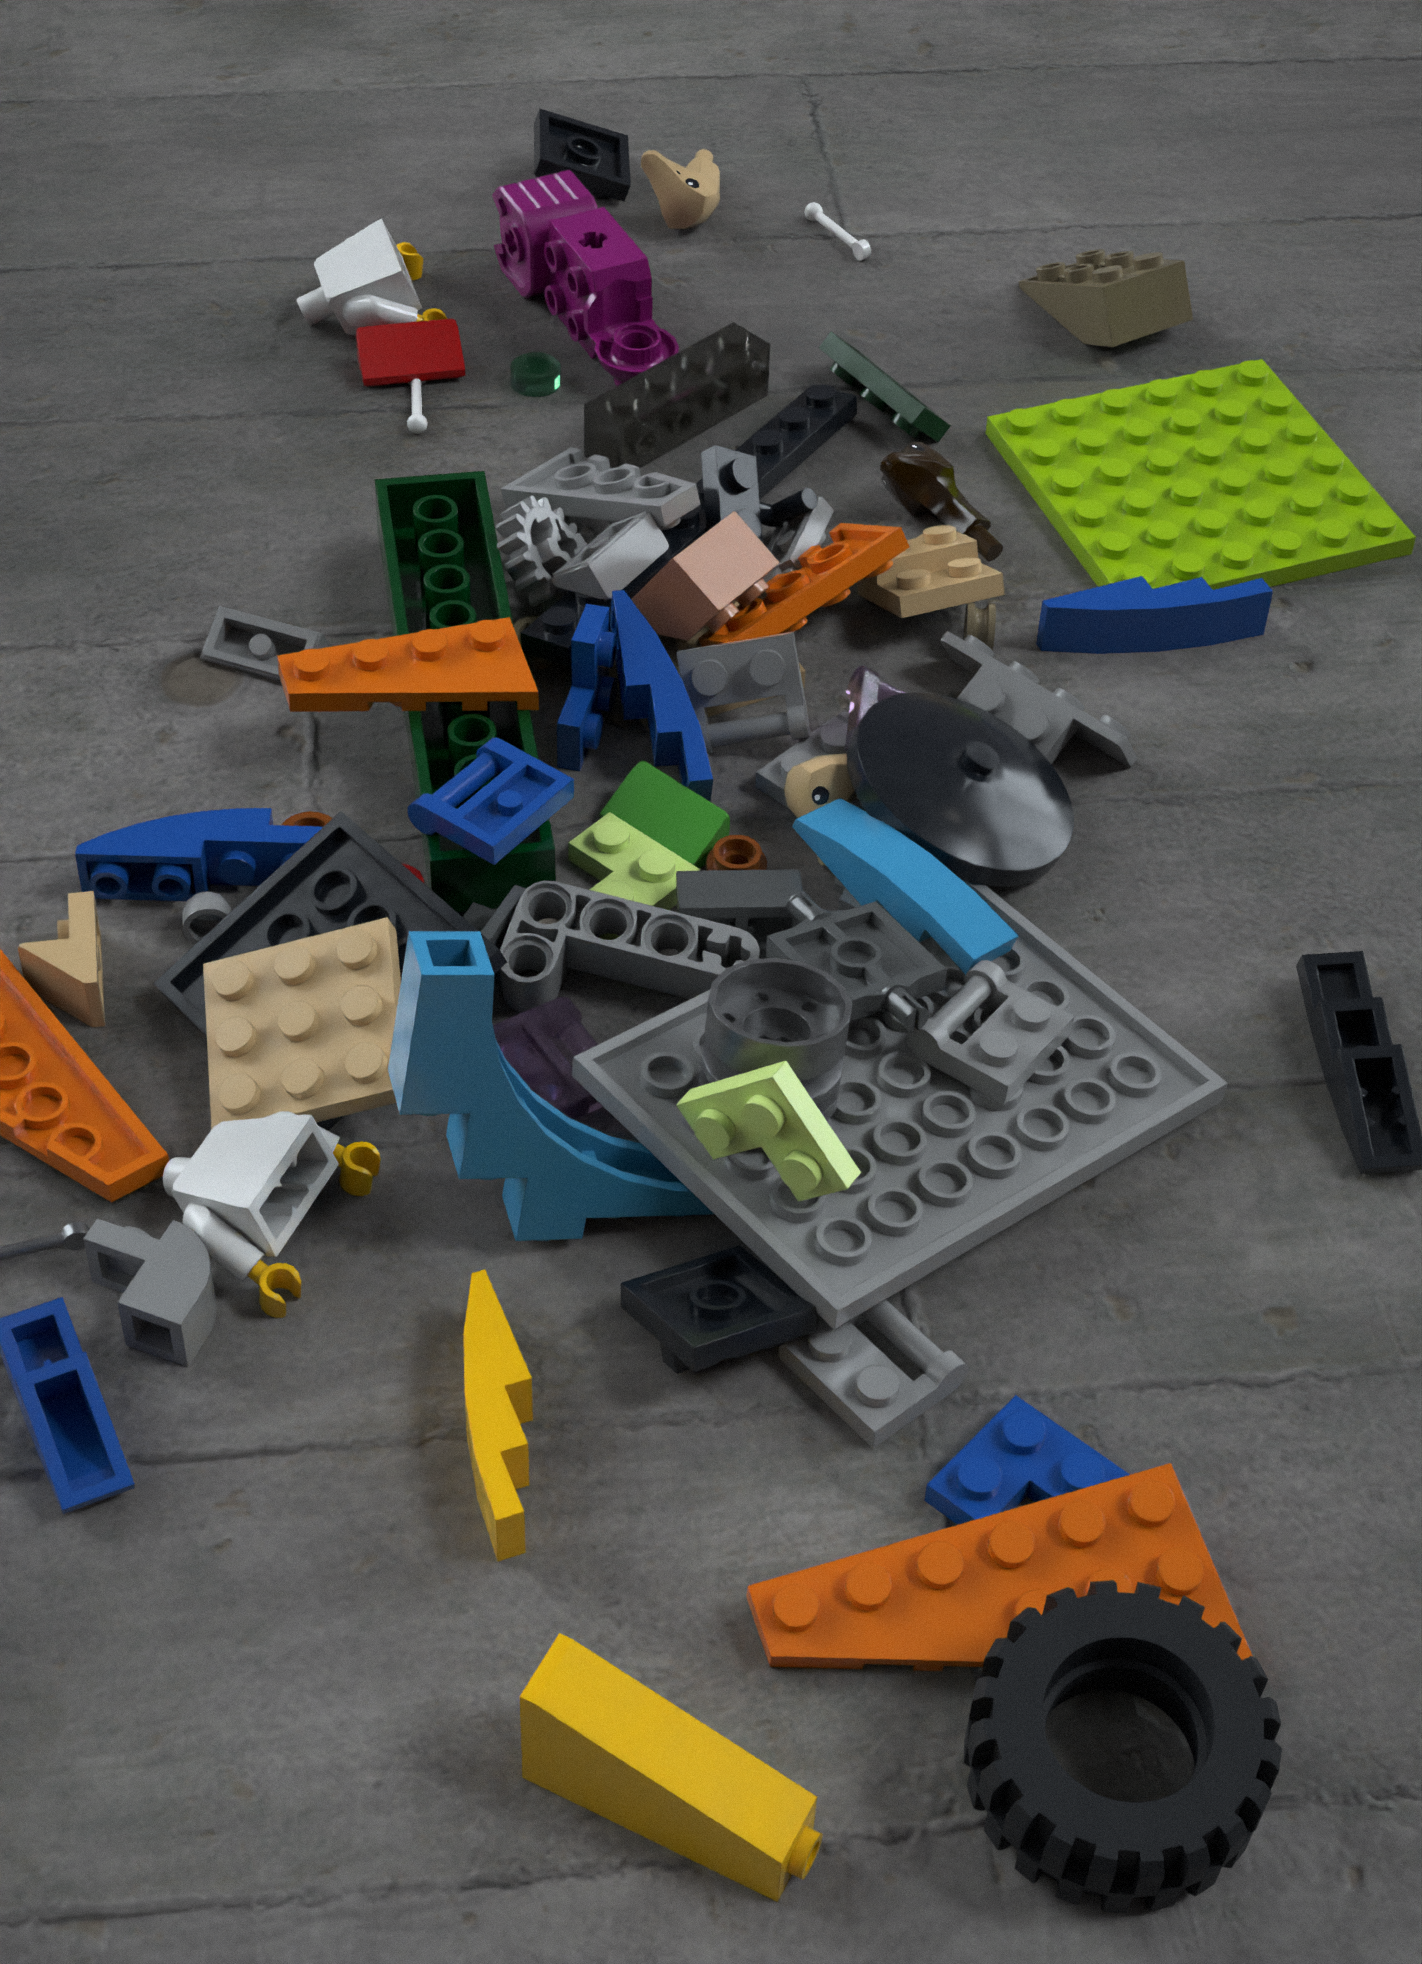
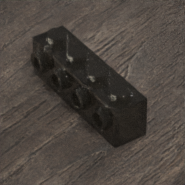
M733 322L585 403L584 457L589 458L597 454L607 457L611 468H617L627 463L640 469L768 396L770 343Z

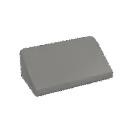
M645 511L608 526L554 572L551 581L556 587L598 599H612V591L624 589L667 551L669 545L651 512L646 513Z
M219 606L200 658L203 661L281 682L277 655L300 652L305 649L331 647L332 645L323 633Z

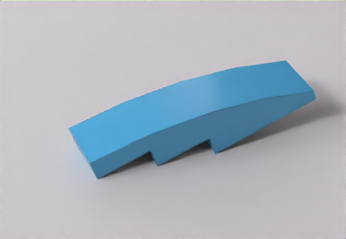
M839 798L795 819L792 828L861 906L876 901L919 943L932 937L965 975L979 961H993L1009 952L1019 937L971 887L931 853L895 828L870 816L868 812Z

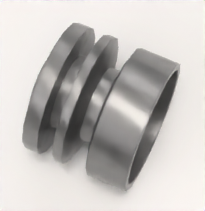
M780 958L753 959L726 968L712 982L709 993L704 1032L706 1039L702 1052V1067L698 1086L787 1061L826 1121H828L836 1112L844 1062L843 1057L852 1010V1002L845 987L827 972L800 961Z

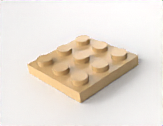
M388 917L203 964L211 1130L223 1121L264 1118L280 1111H289L296 1115H312L316 1122H321L396 1103L388 1073V1064L401 977L397 933Z

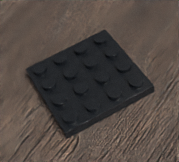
M340 811L153 984L207 1038L204 963L388 917L397 933L400 977L402 978L409 931L478 930ZM481 934L495 974L507 961L500 949ZM344 1116L316 1123L318 1126L329 1131Z

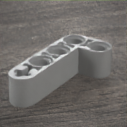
M544 880L526 888L518 901L500 949L507 963L499 971L504 1001L511 1009L517 1012L535 1014L543 1012L554 1003L568 968L692 999L710 990L712 982L726 968L747 960L760 959V948L757 940L749 932L737 927L557 881ZM546 918L559 920L552 924H541L538 922ZM607 933L620 936L612 940L598 938L600 935ZM665 949H675L681 953L667 956L658 952ZM526 970L540 972L537 976L521 977L518 975Z

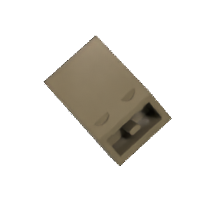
M1104 249L1090 250L1077 254L1076 263L1065 266V262L1045 264L1036 268V276L1019 281V287L1023 292L1083 344L1115 347L1193 320L1184 260L1163 259L1162 252L1147 253L1134 257L1133 251H1121L1105 255Z

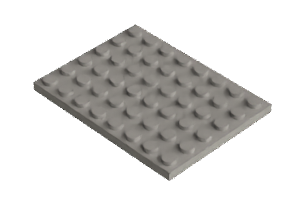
M964 881L1019 936L1009 952L991 962L997 964L1004 971L1008 981L1074 1015L1071 1033L1006 1104L1002 1105L916 1057L906 1043L908 1031L891 1012L882 1010L855 1021H850L836 1112L827 1121L861 1171L847 1190L798 1201L784 1183L762 1147L713 1160L704 1145L697 1139L693 1129L676 1104L689 1089L698 1087L702 1067L701 1058L706 1039L704 1032L710 990L573 1057L572 1077L801 1298L816 1306V1313L833 1329L845 1324L1223 1100L1228 1085L1224 1079L986 885ZM932 937L920 942V944L947 968L945 990L915 999L922 1007L927 1009L929 1013L928 1018H931L964 985L965 977L963 971ZM982 1003L950 1036V1039L962 1045L996 1010Z

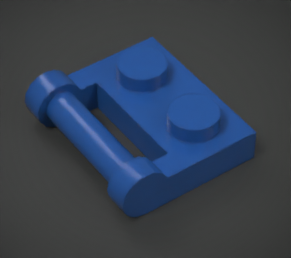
M491 738L477 750V758L432 795L428 793L422 794L407 809L410 821L420 832L426 835H432L437 832L493 865L574 798L573 778L499 738ZM492 777L494 778L480 791L473 795L469 800H467L463 805H461L458 809L455 808L460 803H462L466 798H468L471 794H473L477 789H479L483 784H485L488 780H490Z

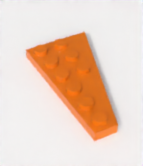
M0 949V1136L111 1203L162 1177L164 1169L169 1162L167 1152Z
M1171 1463L747 1586L746 1597L770 1667L863 1669L865 1664L913 1665L914 1671H943L944 1666L983 1667L984 1658L995 1639L1007 1638L1010 1621L1027 1607L1036 1608L1042 1615L1047 1595L1069 1587L1074 1589L1077 1598L1085 1597L1088 1594L1090 1582L1114 1580L1117 1583V1592L1135 1593L1137 1582L1161 1587L1159 1599L1178 1606L1182 1597L1186 1596L1205 1607L1202 1620L1213 1628L1220 1622H1226L1242 1638L1237 1651L1242 1660L1250 1656L1253 1657Z

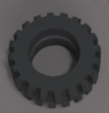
M1114 1580L1090 1582L1088 1594L1085 1597L1077 1598L1074 1589L1069 1587L1049 1594L1046 1597L1042 1615L1036 1608L1027 1607L1010 1621L1007 1638L995 1639L984 1658L981 1677L976 1680L964 1739V1764L970 1767L967 1789L973 1809L979 1811L986 1810L988 1813L984 1831L997 1850H1005L1012 1844L1018 1851L1014 1869L1033 1884L1039 1880L1042 1874H1045L1059 1882L1055 1897L1077 1906L1083 1892L1101 1896L1102 1912L1127 1913L1131 1900L1135 1897H1144L1146 1907L1150 1911L1174 1906L1178 1894L1183 1888L1186 1889L1187 1893L1197 1896L1214 1885L1222 1867L1232 1868L1246 1850L1254 1830H1256L1272 1795L1271 1788L1279 1773L1282 1747L1275 1741V1738L1281 1727L1277 1701L1270 1697L1261 1698L1268 1681L1263 1668L1255 1657L1250 1656L1244 1660L1239 1657L1237 1651L1242 1638L1226 1622H1220L1213 1628L1201 1619L1205 1607L1186 1596L1182 1597L1178 1606L1159 1599L1161 1587L1137 1582L1135 1593L1117 1592V1583ZM1114 1690L1141 1697L1163 1710L1183 1733L1193 1756L1194 1770L1192 1777L1181 1790L1154 1801L1124 1802L1096 1794L1074 1780L1054 1756L1045 1735L1046 1721L1050 1712L1069 1698L1090 1691Z

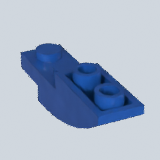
M272 808L209 810L137 823L77 845L75 857L81 891H94L95 899L187 901L197 893L208 891L209 885L260 886L323 827L273 825Z

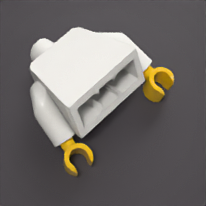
M382 219L372 223L318 257L314 262V266L321 287L296 299L303 316L310 326L335 314L345 333L349 335L356 334V329L359 327L447 319L444 312L437 308L428 309L423 312V315L417 314V311L422 309L412 280L422 277L423 257L417 253L415 247L410 243L403 242L396 245Z
M280 1111L264 1118L223 1121L213 1127L192 1158H172L167 1163L163 1173V1186L166 1193L175 1198L184 1213L183 1224L192 1229L201 1238L211 1258L242 1282L249 1277L259 1285L261 1309L267 1315L274 1318L286 1316V1303L278 1293L272 1290L285 1288L297 1298H301V1279L299 1272L294 1266L287 1263H275L268 1266L262 1261L263 1257L278 1256L337 1166L341 1167L339 1176L340 1186L351 1195L365 1196L371 1191L373 1176L378 1175L381 1162L377 1148L371 1143L360 1141L344 1147L338 1144L340 1137L318 1126L312 1115H296L289 1111Z

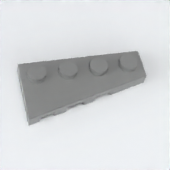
M573 447L501 488L506 509L533 495L537 501L543 497L547 498L552 511L558 507L562 508L564 515L568 516V519L571 521H583L591 518L607 520L608 524L611 525L646 511V513L651 512L661 530L678 525L681 522L680 517L700 505L695 483L658 472L640 476L639 467L627 463L617 468H611L609 459L597 454L587 458L588 461L583 458L582 450Z

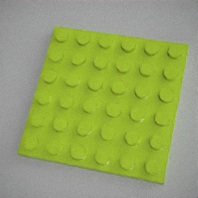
M1263 359L1247 360L1231 366L1212 370H1200L1192 374L1169 379H1156L1145 384L1121 389H1109L1102 393L1073 399H1061L1054 403L1025 409L1018 408L1010 412L987 416L985 434L1098 587L1143 576L1152 589L1203 577L1212 590L1263 578L1269 587L1410 555L1413 551L1416 536Z

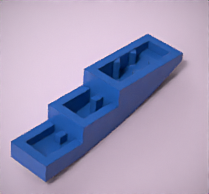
M1143 576L1043 600L1036 645L1041 651L1092 654L1138 653L1211 646L1264 635L1273 590L1263 578L1212 590L1203 577L1152 589Z
M624 590L612 591L610 630L617 633L618 637L615 664L624 720L647 718L654 767L678 765L681 784L711 802L712 771L701 726L682 678L658 635Z

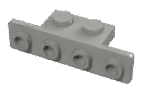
M946 631L940 639L951 660L974 675L957 699L977 706L1012 726L1026 737L1046 757L1050 764L1053 763L1073 735L1129 768L1138 759L1128 740L1131 736L1130 732L1115 719L1102 715L1098 720L1083 711L1085 709L1084 705L1075 696L1061 688H1056L1053 693L1038 684L1039 679L1033 672L1018 662L1012 661L1009 666H1006L993 658L995 656L994 652L985 643L972 635H967L963 640L953 633Z

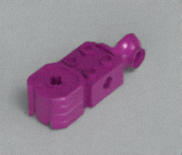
M570 170L497 187L492 197L500 214L499 224L502 243L495 244L494 249L500 268L505 276L524 298L545 294L546 303L551 314L557 315L567 327L571 339L575 342L578 341L592 359L598 357L604 370L614 377V383L618 388L630 393H644L654 389L659 383V378L675 363L679 345L674 336L666 330L659 328L652 319V276L646 255L605 207H597L592 194Z

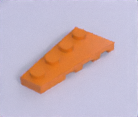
M840 523L829 532L833 541L832 544L822 549L820 545L811 546L798 557L802 566L800 570L774 576L767 582L770 587L765 591L767 596L763 600L757 598L745 609L740 605L737 606L739 612L720 630L713 634L709 629L698 638L701 646L797 631L807 623V615L819 607L831 606L844 600L851 593L849 587L861 579L878 576L890 569L893 565L892 559L910 547L902 528Z
M510 617L481 620L471 624L435 630L426 629L416 633L380 639H365L356 643L319 649H305L300 652L277 655L279 676L290 712L369 711L373 702H390L395 706L401 707L402 711H426V702H462V711H487L488 701H517V710H539V692Z

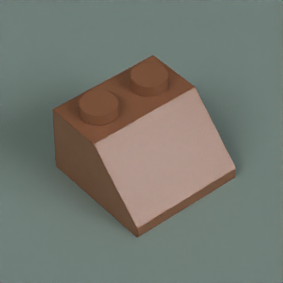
M733 511L673 557L631 600L656 634L689 641L706 626L713 634L720 630L739 612L738 608L734 605L736 602L745 609L770 587L763 578L780 562L742 518Z

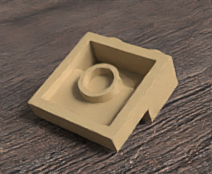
M950 525L933 526L923 530V534L917 538L907 540L910 547L892 559L893 565L890 569L878 576L863 578L857 582L858 595L900 618L1005 595L1003 573L981 563L978 556L977 540L956 531V527Z

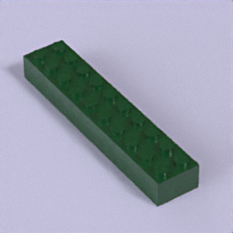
M485 471L374 479L378 536L393 636L510 617L513 624L500 551L497 548L498 540ZM488 701L487 711H462V702H426V711H404L416 799L422 794L428 793L432 795L477 758V750L491 738L502 739L538 759L530 711L517 710V701ZM492 777L490 780H488L485 784H483L479 789H477L473 794H471L468 798H466L462 803H460L455 808L458 809L461 805H463L467 800H469L473 795L480 791L494 778ZM550 818L495 865L437 832L432 835H426L421 832L429 888L456 912L467 911L473 902L496 909L514 885L528 888L532 884L544 880L556 881L555 845Z

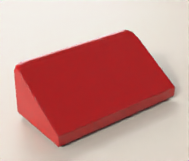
M455 319L366 326L356 329L358 364L363 385L366 387L408 383L413 379L429 381L466 376L459 329Z

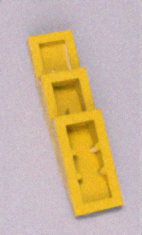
M484 1269L471 1274L463 1332L464 1395L467 1440L477 1500L497 1562L526 1553L525 1513L516 1489L529 1486L528 1442L520 1424L533 1420L532 1377L487 1272Z

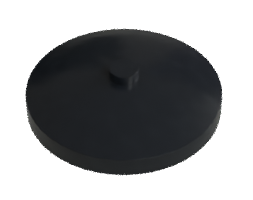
M911 692L896 694L875 703L863 716L851 736L847 749L848 773L856 795L868 814L895 828L924 848L964 881L1002 887L1030 883L1041 878L1051 870L1071 841L1074 829V812L1067 789L1054 767L1016 729L977 706L959 699L933 693Z

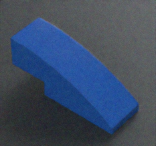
M63 1297L0 1318V1355L62 1513L65 1514L134 1489L135 1483L86 1351H82Z

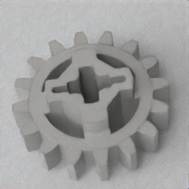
M532 495L500 514L503 521L496 525V530L504 540L497 543V548L508 557V561L505 562L503 567L505 571H508L512 580H516L515 588L517 591L526 589L529 593L530 605L535 607L542 603L545 612L570 591L554 586L551 581L552 574L583 549L587 543L580 533H576L577 526L575 523L569 525L565 523L562 508L558 507L552 511L547 498L543 497L537 501Z

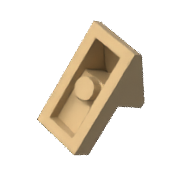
M94 891L68 893L69 919L57 921L58 939L19 944L18 952L23 977L42 999L91 1027L105 1026L102 942Z

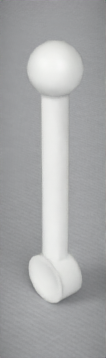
M812 202L806 206L804 210L805 217L812 222L818 221L851 247L853 255L857 260L862 261L871 256L869 243L865 239L856 240L823 213L820 204Z
M413 379L411 382H408L411 385L412 415L407 420V426L414 434L423 433L428 424L425 416L422 415L421 385L426 381Z

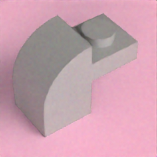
M97 1218L83 1238L91 1280L93 1283L123 1293L117 1304L125 1345L189 1367L212 1331L217 1315L210 1257L204 1242L192 1229L175 1220H172L160 1240L139 1228L132 1226L121 1227Z

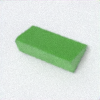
M643 760L632 768L600 812V819L609 812L699 869L706 864L707 856L715 843L721 838L729 836L730 817L727 812Z

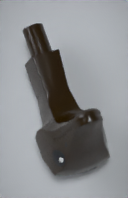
M911 442L900 452H893L882 460L880 470L883 473L881 479L885 488L911 516L932 515L943 524L954 526L956 531L977 540L978 553L990 562L999 557L1002 553L1003 545L988 532L991 522L976 510L958 490L955 483L954 466L940 453L922 442Z

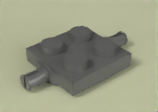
M801 891L800 896L798 893H795L789 898L786 905L787 912L800 923L793 928L767 936V958L804 962L830 974L845 987L852 1002L850 1021H855L884 1010L891 1012L907 1031L914 1032V1026L919 1030V1028L926 1024L929 1013L915 999L945 990L947 968L875 901L850 910L828 911L819 907L807 892Z

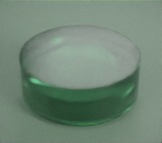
M529 352L522 354L511 362V387L517 393L527 397L551 395L561 386V364L555 357L546 353Z

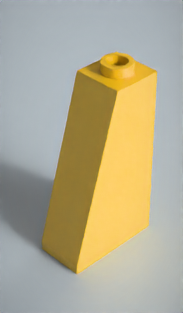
M561 1633L558 1634L520 1695L522 1778L776 1902L779 1901L792 1875L802 1880L807 1876L818 1854L823 1838L822 1833L814 1830L817 1796L577 1641Z

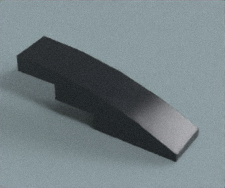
M1364 951L1302 955L1296 968L1310 1029L1341 1129L1360 1174L1422 1170V1133L1402 1044L1393 1045L1383 997H1373Z

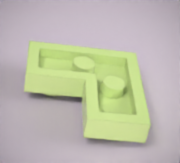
M610 812L568 842L569 861L600 880L590 890L670 910L677 904L676 871H700L693 864ZM607 933L600 935L598 938L612 940L620 936Z
M787 1061L689 1089L676 1104L693 1129L695 1136L704 1145L713 1160L762 1147L779 1172L782 1180L798 1201L847 1190L861 1173Z

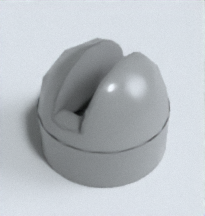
M210 891L200 892L189 898L182 912L183 933L187 940L193 944L198 943L232 911L228 901L220 894Z

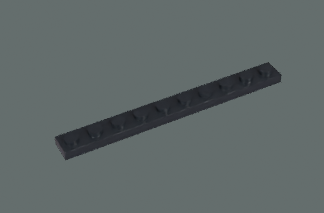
M811 385L735 450L756 456L759 500L857 415L856 395L836 391L830 385ZM703 478L696 483L700 505L680 517L681 522L678 525L661 530L668 542V550L622 589L630 599L673 557L707 532ZM569 591L520 633L523 653L570 667L572 665L571 640L586 604L609 607L610 632L612 599H598Z

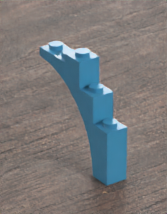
M480 931L408 932L388 1064V1073L399 1114H420L424 1116L449 1114L446 1136L458 1178L482 1180L505 1178L502 1198L515 1241L582 1239L586 1218L680 1217L714 1214L642 1143L609 1136L567 1117L533 1092L509 1064L494 1034L492 1024L494 972Z

